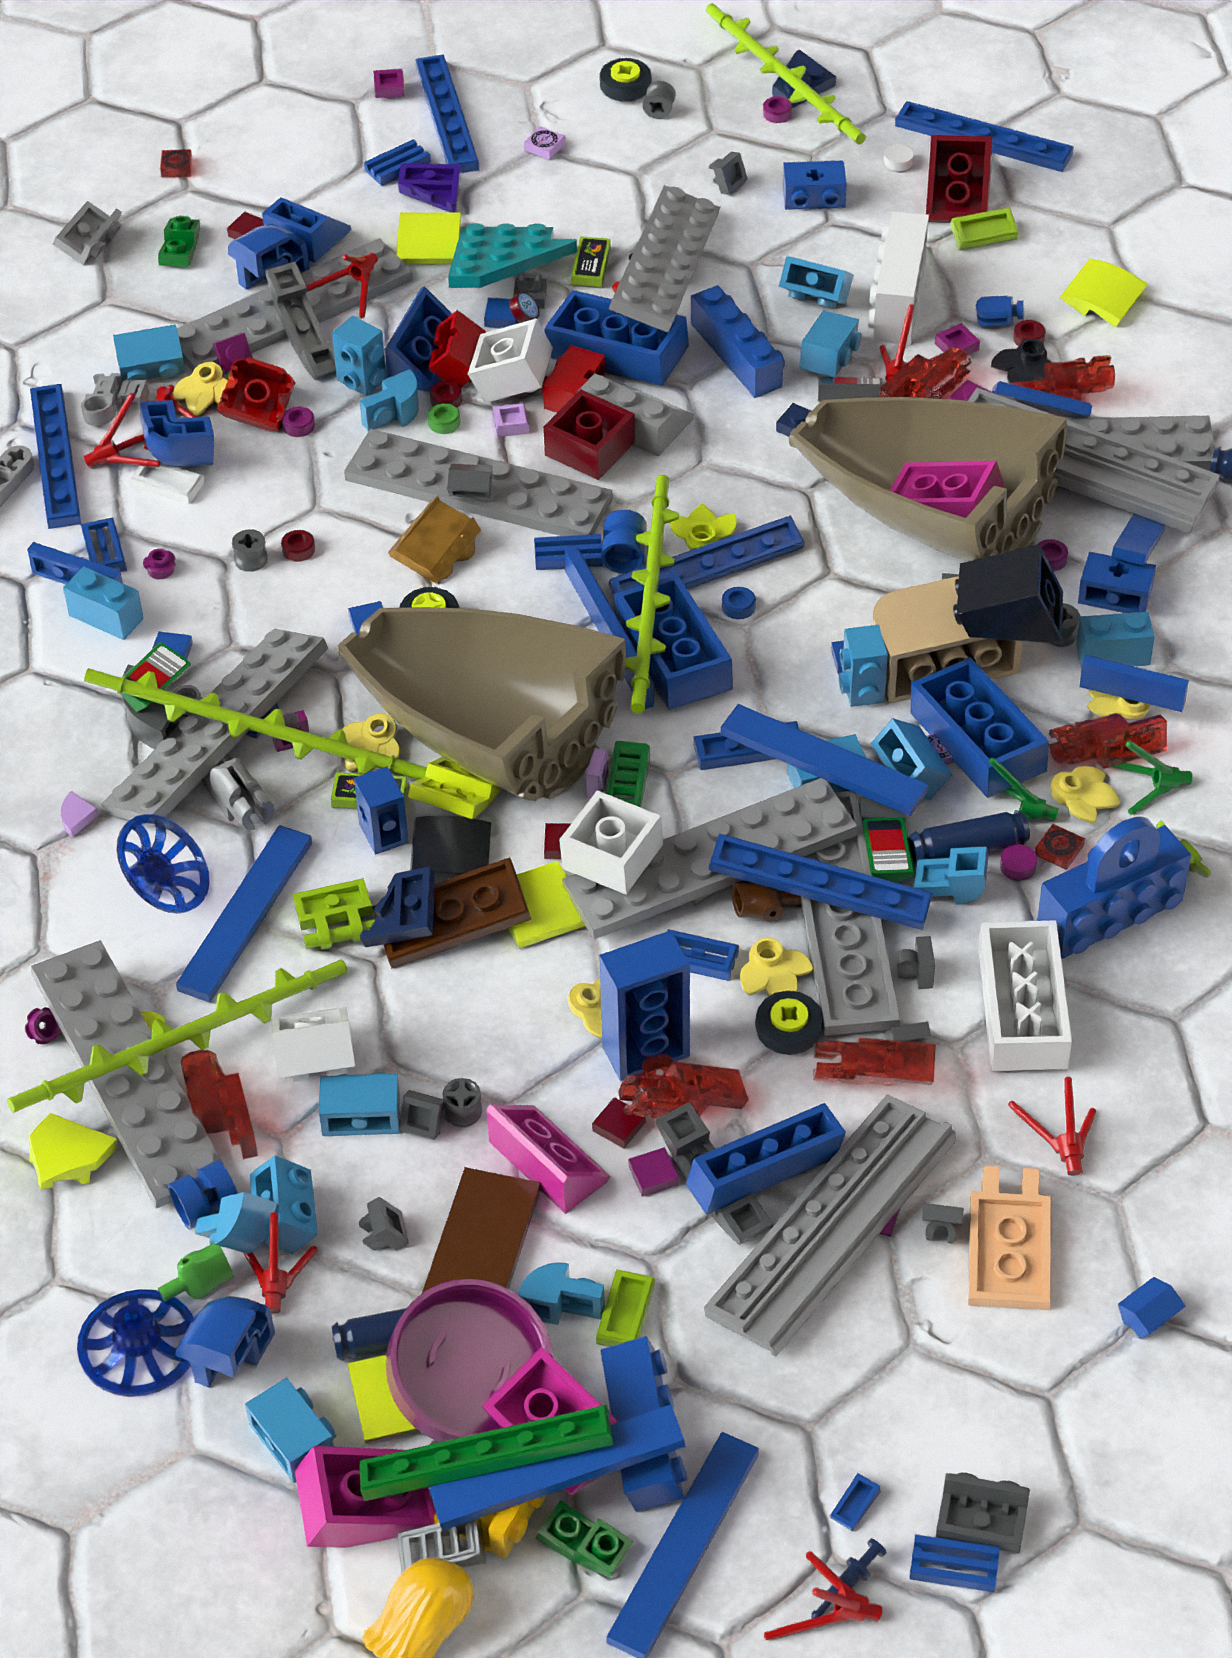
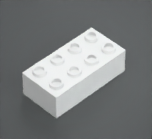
M892 211L890 222L883 224L882 242L886 243L879 244L878 262L880 264L875 265L874 283L876 285H871L869 301L872 307H875V309H870L868 328H874L873 341L899 344L907 309L912 304L914 305V311L906 345H911L926 264L928 214Z
M1056 920L981 922L978 954L991 1071L1068 1069L1072 1038Z

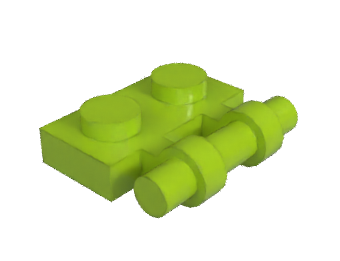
M364 878L292 894L301 931L316 928L317 931L303 935L306 950L320 947L321 950L332 948L333 943L353 939V942L361 941L360 935L363 929L369 931L375 921L373 919L361 922L360 917L373 915L372 904ZM347 920L349 922L347 926L333 929L328 928L329 924Z

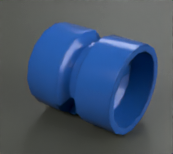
M617 510L610 513L604 521L601 561L605 567L613 572L627 573L641 568L644 564L645 545L636 542V535L647 532V522L638 512Z
M216 1160L198 1169L197 1177L195 1178L186 1175L168 1184V1191L173 1205L182 1222L189 1230L196 1227L197 1218L210 1216L212 1212L218 1214L222 1197L238 1194L231 1176L220 1160ZM208 1189L209 1195L207 1196L204 1193V1190Z

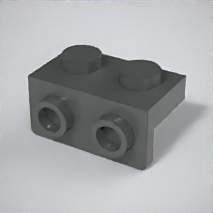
M965 1472L957 1474L946 1473L936 1537L1000 1547V1550L1020 1554L1030 1489L1008 1480L996 1482L980 1479L973 1474Z

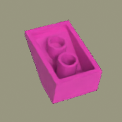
M997 461L908 462L904 464L889 491L926 506L966 518L993 486L1005 488Z
M312 1447L295 1469L307 1547L347 1548L398 1538V1533L435 1524L434 1515L436 1510L429 1487L364 1501L360 1485V1460L404 1451V1449Z

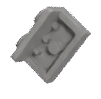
M87 201L55 237L53 245L84 265L91 256L95 259L99 256L106 244L104 243L106 238L112 240L121 227L118 220L122 212L116 209L109 216Z

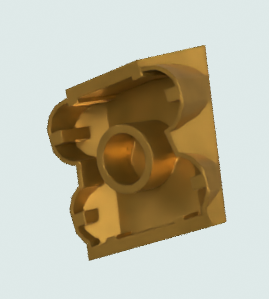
M436 496L388 553L393 559L437 584L440 580L448 578L453 573V564L456 560H469L475 554V538L481 529L473 516L469 518L440 501L439 497Z

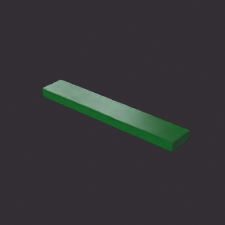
M607 1405L597 1406L360 1460L362 1496L364 1501L614 1445Z

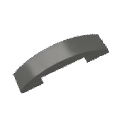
M296 262L266 270L265 274L277 312L287 336L305 369L314 380L335 374L333 342H328L306 296L307 286Z
M690 1102L656 1119L658 1129L671 1155L687 1180L693 1159L715 1149L709 1140L710 1131ZM753 1193L710 1213L720 1227L739 1245L773 1227V1222Z

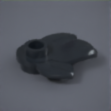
M1025 339L1017 349H1004L991 362L992 368L1008 372V383L1022 387L1030 386L1036 378L1050 381L1055 374L1054 363L1047 358V350L1044 344L1037 339Z

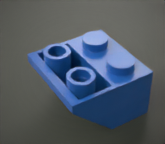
M282 197L262 213L263 226L274 224L287 228L303 240L308 250L309 261L313 263L318 261L351 231V225Z

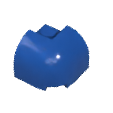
M268 224L256 227L231 241L228 246V255L236 260L239 285L246 290L267 279L266 270L296 262L300 273L310 269L305 242L287 228L278 225Z
M173 400L140 402V420L146 446L154 458L164 465L175 467L213 465L214 433L210 416L177 418Z
M225 1296L208 1302L193 1319L176 1348L175 1356L189 1361L195 1383L209 1388L218 1372L234 1378L243 1361L258 1365L275 1335L271 1310L264 1304L234 1296Z

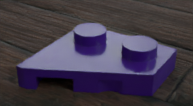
M401 163L398 179L399 193L448 212H457L461 165Z

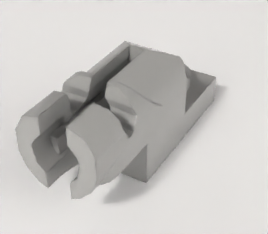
M227 753L201 780L229 821L236 819L246 829L255 830V825L250 819V815L256 814L265 825L273 817L274 804L262 790L256 779L250 775L239 758L232 759Z

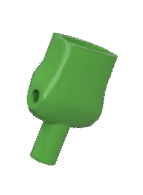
M212 1243L201 1250L190 1252L181 1258L177 1264L179 1277L160 1286L158 1291L164 1302L184 1291L193 1299H202L219 1285L232 1279L234 1274L221 1247Z

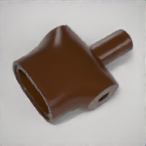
M753 882L734 883L732 889V903L735 913L739 918L775 922L784 914L783 905H801V896L778 891L777 889Z

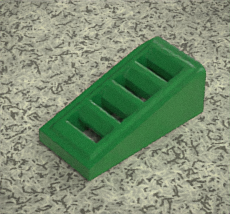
M628 741L615 742L606 794L615 797V794L634 796V799L616 798L641 807L650 765V746L648 744ZM620 769H623V770H632V771H638V772L622 771V770H620ZM619 782V783H627V784H636V786H635V785H626V784H617V783Z

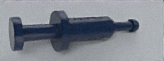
M873 1538L867 1542L870 1548L859 1560L853 1557H849L846 1560L848 1568L839 1578L851 1588L860 1579L867 1581L871 1576L866 1569L867 1566L877 1555L884 1557L887 1553L885 1548ZM833 1585L827 1590L838 1594V1590ZM824 1601L817 1610H813L811 1618L820 1617L832 1603Z

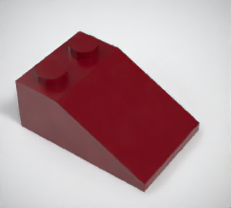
M931 135L926 214L929 215V222L951 223L952 218L988 212L993 155L992 136Z

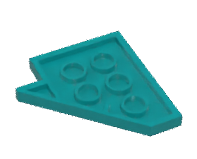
M479 223L469 224L461 228L448 275L449 288H482L577 252V239H554L553 227H546L544 224L539 223L530 224L527 227H515V225L509 223L500 224L497 227H484L483 224Z

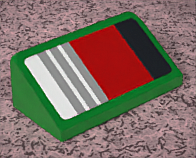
M160 642L124 676H126V679L136 682L148 671L153 672L158 689L165 690L191 663L176 651ZM125 693L121 694L136 712L147 707L152 702Z
M903 817L862 820L872 876L895 883L914 876L915 871L905 819Z

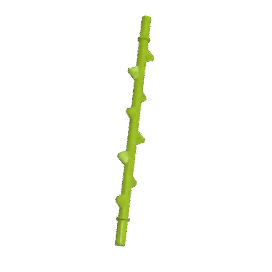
M714 3L706 7V12L718 22L719 26L722 29H726L739 40L734 49L736 54L751 51L765 63L760 68L762 74L776 73L795 89L790 97L791 103L807 100L822 113L817 118L819 124L834 123L840 132L845 133L858 145L865 141L866 135L852 124L851 119L844 117L831 105L836 99L834 95L820 96L801 79L806 72L805 66L789 69L774 56L779 51L778 46L763 47L745 31L751 23L749 18L733 21L731 15L725 14Z
M663 474L656 478L655 495L651 502L653 506L651 530L636 535V542L649 546L646 569L633 571L631 577L644 585L641 615L626 621V627L639 632L637 655L626 658L625 668L634 673V677L631 680V686L633 687L631 711L637 714L643 713L645 710L647 689L650 686L648 675L651 654L665 652L666 645L653 638L656 608L670 604V597L658 592L660 568L673 566L675 561L674 558L662 552L665 524L678 520L679 513L667 509L669 506V477Z
M90 668L85 673L84 682L115 690L120 695L125 693L163 704L167 719L170 722H175L185 712H190L227 723L230 735L233 738H237L245 731L251 730L292 742L295 758L300 760L313 749L355 761L360 775L370 772L375 767L384 768L387 766L390 772L418 780L426 775L427 767L397 759L395 755L390 757L349 745L345 732L342 730H338L330 737L325 738L285 726L282 710L275 709L264 719L220 707L216 693L211 692L199 701L158 689L155 674L150 671L136 682L126 679V676L117 677Z
M340 959L312 972L310 970L305 971L304 975L297 978L283 968L275 971V987L240 1002H236L226 992H222L217 997L216 1012L175 1029L171 1028L161 1019H157L152 1024L151 1039L112 1055L100 1044L92 1046L89 1065L53 1080H44L41 1082V1085L8 1098V1106L15 1113L45 1099L52 1100L55 1095L60 1093L65 1094L74 1103L81 1102L86 1082L124 1066H128L140 1076L148 1073V1059L150 1055L188 1039L201 1050L209 1047L212 1029L250 1013L264 1024L268 1023L272 1018V1004L307 989L314 990L317 988V985L346 974L347 966Z

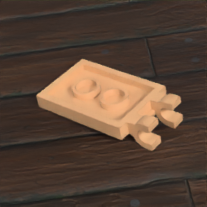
M983 1166L981 1192L971 1191L968 1305L1049 1310L1051 1284V1196L1039 1195V1169L1023 1168L1021 1194L999 1193V1167Z

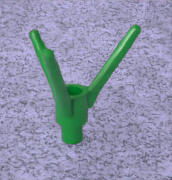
M1127 741L1126 746L1155 768L1106 758L1102 761V764L1105 766L1152 777L1155 789L1128 809L1130 815L1144 808L1158 796L1168 792L1170 788H1178L1179 785H1190L1192 783L1191 771H1180L1178 767L1164 764L1132 741Z
M995 758L989 759V763L1014 787L1003 792L1021 802L1019 811L1025 813L1028 821L1031 818L1040 820L1041 817L1055 821L1059 808L1046 804V800L1032 794Z

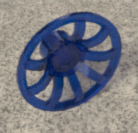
M155 814L135 816L126 822L119 832L116 851L121 871L133 890L153 907L168 913H187L197 908L204 901L210 882L206 860L194 839L175 822ZM143 824H154L156 827V836L152 847L149 834ZM166 829L177 835L179 840L163 854L162 849L166 839ZM131 830L138 834L141 848L132 842L126 841ZM187 845L195 861L190 860L172 864L171 860ZM125 851L134 854L137 858V861L130 867H128ZM186 871H198L200 883L198 885L193 880L183 876H176V874ZM176 886L189 889L195 897L185 903L182 892ZM162 890L168 891L173 896L175 905L159 901Z
M137 1289L112 1296L99 1304L82 1324L77 1341L79 1363L91 1382L109 1393L135 1397L159 1392L179 1380L191 1366L188 1360L175 1356L176 1348L167 1344L161 1337H177L185 1334L194 1316L179 1299L173 1297L164 1302L159 1291ZM138 1299H153L161 1301V1303L151 1313L147 1307L139 1304ZM128 1300V1305L119 1309L114 1317L106 1312L113 1306ZM171 1307L179 1312L184 1319V1322L171 1326L158 1323L164 1319ZM97 1319L107 1328L113 1330L108 1336L100 1339L88 1338L91 1328ZM113 1346L106 1359L93 1367L88 1358L87 1350H103ZM154 1349L164 1356L180 1362L166 1376L163 1375L152 1353ZM122 1355H125V1367L121 1384L104 1378L103 1375L116 1365ZM142 1356L154 1382L132 1386L137 1357Z

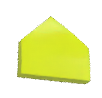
M48 1114L29 1136V1161L31 1164H34L37 1171L40 1189L53 1188V1182L57 1183L58 1181L71 1179L82 1184H90V1171L97 1170L116 1152L117 1138L55 1114Z

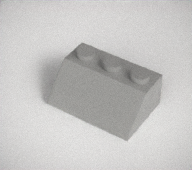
M594 374L580 388L635 413V443L633 446L658 457L694 419V414L615 379L599 374Z

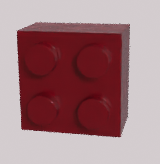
M580 389L543 427L545 456L599 480L635 443V413Z

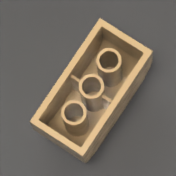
M959 576L889 592L877 601L873 610L872 625H877L888 654L885 698L888 704L910 699L911 682L968 658H971L991 680L1018 674L1023 641L971 638L968 636L963 625L957 624L953 612V606L957 604L958 600L955 580L959 579Z

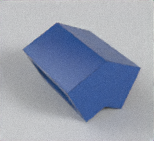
M1152 1277L1118 1303L1123 1324L1131 1327L1139 1339L1151 1334L1186 1307L1173 1287L1156 1277Z

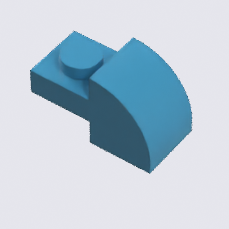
M410 369L383 380V391L360 400L362 425L367 431L370 428L375 429L394 420H397L404 427L415 419L419 411L416 377Z
M987 847L951 848L950 858L917 860L914 888L933 893L932 896L953 895L955 905L965 904L977 899L986 887L989 859Z
M245 1192L222 1197L218 1214L197 1218L195 1234L210 1238V1244L214 1243L220 1247L249 1254L255 1251L270 1231V1214L276 1211L277 1202Z
M550 1263L535 1269L524 1279L518 1293L536 1311L542 1322L554 1325L559 1324L562 1312L601 1320L605 1308L604 1284L596 1283L588 1278H570L569 1263Z

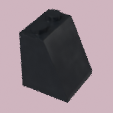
M1040 544L960 563L959 579L955 580L958 600L957 604L953 606V612L957 624L963 625L969 637L1044 643L1062 642L1063 589Z

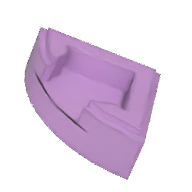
M73 791L66 796L61 806L62 822L66 832L71 837L75 836L98 817L97 808Z

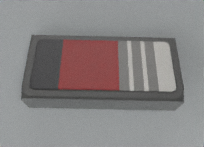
M819 376L818 402L827 399L883 397V378H834Z

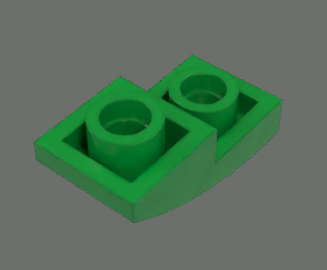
M176 216L169 219L164 229V243L158 253L159 265L190 266L198 241L200 220L191 219L188 216Z
M561 1500L557 1503L535 1537L536 1540L560 1555L607 1577H611L634 1542L600 1518L594 1523Z

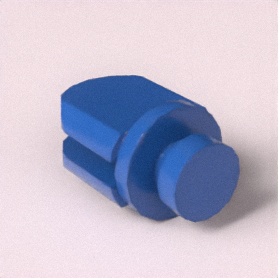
M1012 296L981 297L976 302L978 324L981 327L1013 325L1014 317H1017V320H1024V301H1017V304H1013Z

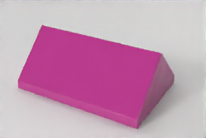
M490 1104L486 1110L489 1142L529 1180L540 1182L541 1192L565 1214L601 1188L610 1179L611 1176L534 1105Z
M541 1347L482 1405V1408L502 1428L602 1405ZM610 1414L611 1425L617 1423L618 1421ZM599 1477L565 1488V1490L572 1496Z

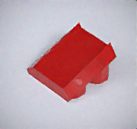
M253 358L238 359L232 363L229 378L216 411L226 418L266 431H278L296 382L284 368Z

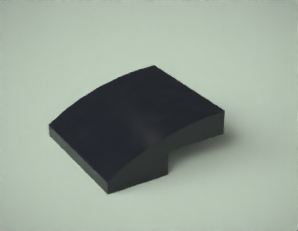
M458 816L416 817L414 821L410 870L430 866L435 874V883L489 865L492 822Z

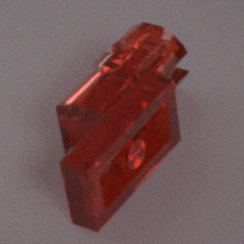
M957 347L948 348L932 361L917 354L880 388L879 397L942 399L948 392L956 388V384L961 383L970 374L971 370L967 369V367L972 363L971 357L964 350Z
M1110 355L1093 356L1088 363H1086L1085 357H1080L1071 361L1045 363L1043 380L1011 384L1081 401L1082 394L1112 389L1115 384L1114 365H1109L1111 363Z
M1112 713L1092 720L1077 721L1075 726L1067 724L1050 729L1049 731L1051 738H1056L1058 741L1049 744L1050 753L1053 759L1060 765L1066 763L1076 764L1094 759L1105 769L1140 759V756L1126 746L1127 741H1132L1151 755L1167 751V720L1161 714L1128 723L1120 714Z
M860 1037L857 1042L817 1041L814 1058L832 1060L839 1055L841 1056V1061L839 1063L817 1062L816 1069L813 1070V1080L891 1086L893 1082L932 1085L934 1082L936 1044Z
M198 1050L184 1055L181 1059V1066L192 1114L201 1122L207 1134L228 1130L231 1145L240 1146L243 1159L258 1156L254 1131L239 1073L225 1076L218 1062L217 1055L209 1050Z
M676 1061L671 1064L664 1075L646 1073L629 1075L623 1080L619 1089V1100L632 1101L631 1105L624 1107L623 1112L625 1115L638 1117L650 1115L653 1119H657L688 1102L691 1103L700 1117L709 1105L742 1109L749 1101L738 1069Z

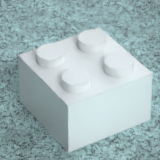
M537 319L486 332L479 336L468 375L485 403L505 400L510 396L524 392L531 393L542 388L553 347Z
M597 790L560 838L562 868L627 894L663 846L661 815Z
M347 1007L271 1018V1033L278 1078L287 1077V1081L297 1082L309 1079L310 1073L325 1071V1075L335 1076L347 1073L348 1067H355Z

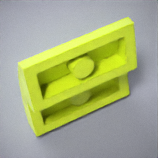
M461 212L400 213L397 256L405 264H452L461 232Z
M1089 258L1060 298L1085 316L1091 309L1116 327L1148 284L1118 266Z
M442 756L428 763L425 777L410 784L408 797L473 819L489 806L502 788L476 777Z
M558 861L517 874L532 919L508 928L519 949L586 926L563 886L562 879L567 876Z
M386 1355L347 1363L364 1443L418 1431L400 1412L390 1393L386 1376Z

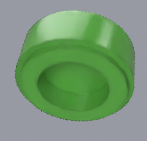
M445 403L433 406L428 412L429 428L439 434H448L456 431L460 426V412L458 408Z

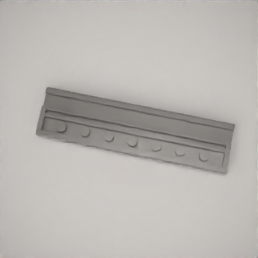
M976 388L968 400L969 402L1050 414L980 388ZM1067 420L1063 459H1058L1053 478L1058 479L1057 485L1183 532L1191 533L1194 524L1218 486L1220 475Z
M887 1094L704 1306L705 1316L771 1351V1355L776 1357L883 1230L888 1221L904 1205L955 1144L956 1132L952 1130V1124L947 1122L939 1124L927 1118L926 1112Z

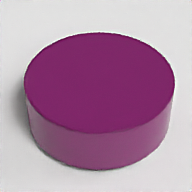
M770 97L763 103V117L772 123H784L792 117L793 105L785 97Z
M293 407L285 411L282 418L284 432L293 437H303L310 434L315 428L313 412L305 407Z
M1047 539L1038 543L1053 571L1061 570L1066 566L1068 548L1064 543L1054 539Z
M1021 844L1011 845L1003 850L1000 859V869L1006 877L1020 881L1034 875L1037 866V855L1034 850Z

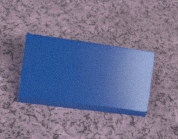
M425 286L420 288L385 347L387 378L410 369L416 377L418 390L430 393L431 387L440 380L439 376L429 370L432 351L438 350V346L434 344L436 329L452 313Z

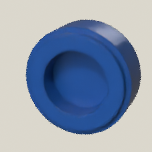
M732 587L723 593L722 611L729 618L745 619L754 613L756 597L748 588Z

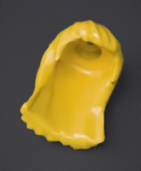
M424 1558L413 1563L394 1583L382 1615L364 1631L362 1640L366 1648L373 1651L374 1655L380 1658H434L442 1643L464 1621L471 1609L474 1599V1587L469 1574L459 1565L441 1558Z

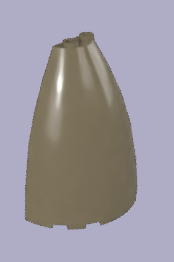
M917 397L822 400L808 413L805 422H801L791 431L789 445L797 448L825 479L855 505L888 527L943 553L965 561H972L1030 547L1043 524L1039 518L1043 512L1044 503L1051 504L1057 487L1058 479L1053 478V474L1057 468L1058 459H1063L1067 418L1012 407L951 399ZM997 461L1005 488L993 486L966 518L926 506L889 491L904 464L908 462Z
M379 608L362 623L359 636L352 632L337 645L339 656L344 658L368 692L396 722L421 743L476 777L530 801H537V799L542 797L552 799L560 795L573 785L588 768L594 748L600 749L595 744L603 727L610 728L614 719L618 702L614 701L613 698L617 680H624L626 664V644L623 638L576 625L522 614L464 608Z

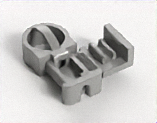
M104 373L95 374L93 376L95 382L93 394H86L85 399L81 403L84 420L92 426L109 423L116 416L118 406L116 401L122 402L124 399L125 402L130 393L135 394L133 403L137 401L140 410V402H147L150 394L147 380H127L122 382L120 373H111L110 376H105Z

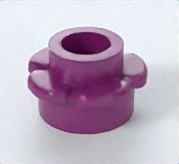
M161 548L154 549L148 554V557L143 559V567L147 569L149 576L152 578L165 579L173 574L176 557L171 551Z
M44 1007L41 1010L35 1008L27 1015L28 1023L25 1025V1033L29 1039H34L37 1044H47L59 1035L61 1029L50 1008ZM41 1022L44 1023L43 1029H40L39 1024Z

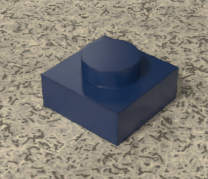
M792 403L777 420L776 432L790 437L791 431L801 422H805L811 410Z

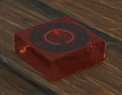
M192 149L162 150L161 178L190 177L193 160Z
M1052 824L1035 847V853L1038 857L1067 870L1084 847L1085 838Z

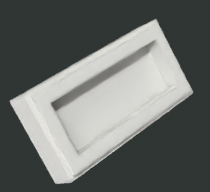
M161 463L160 467L139 466L130 478V482L133 488L189 505L204 485V477L198 473Z

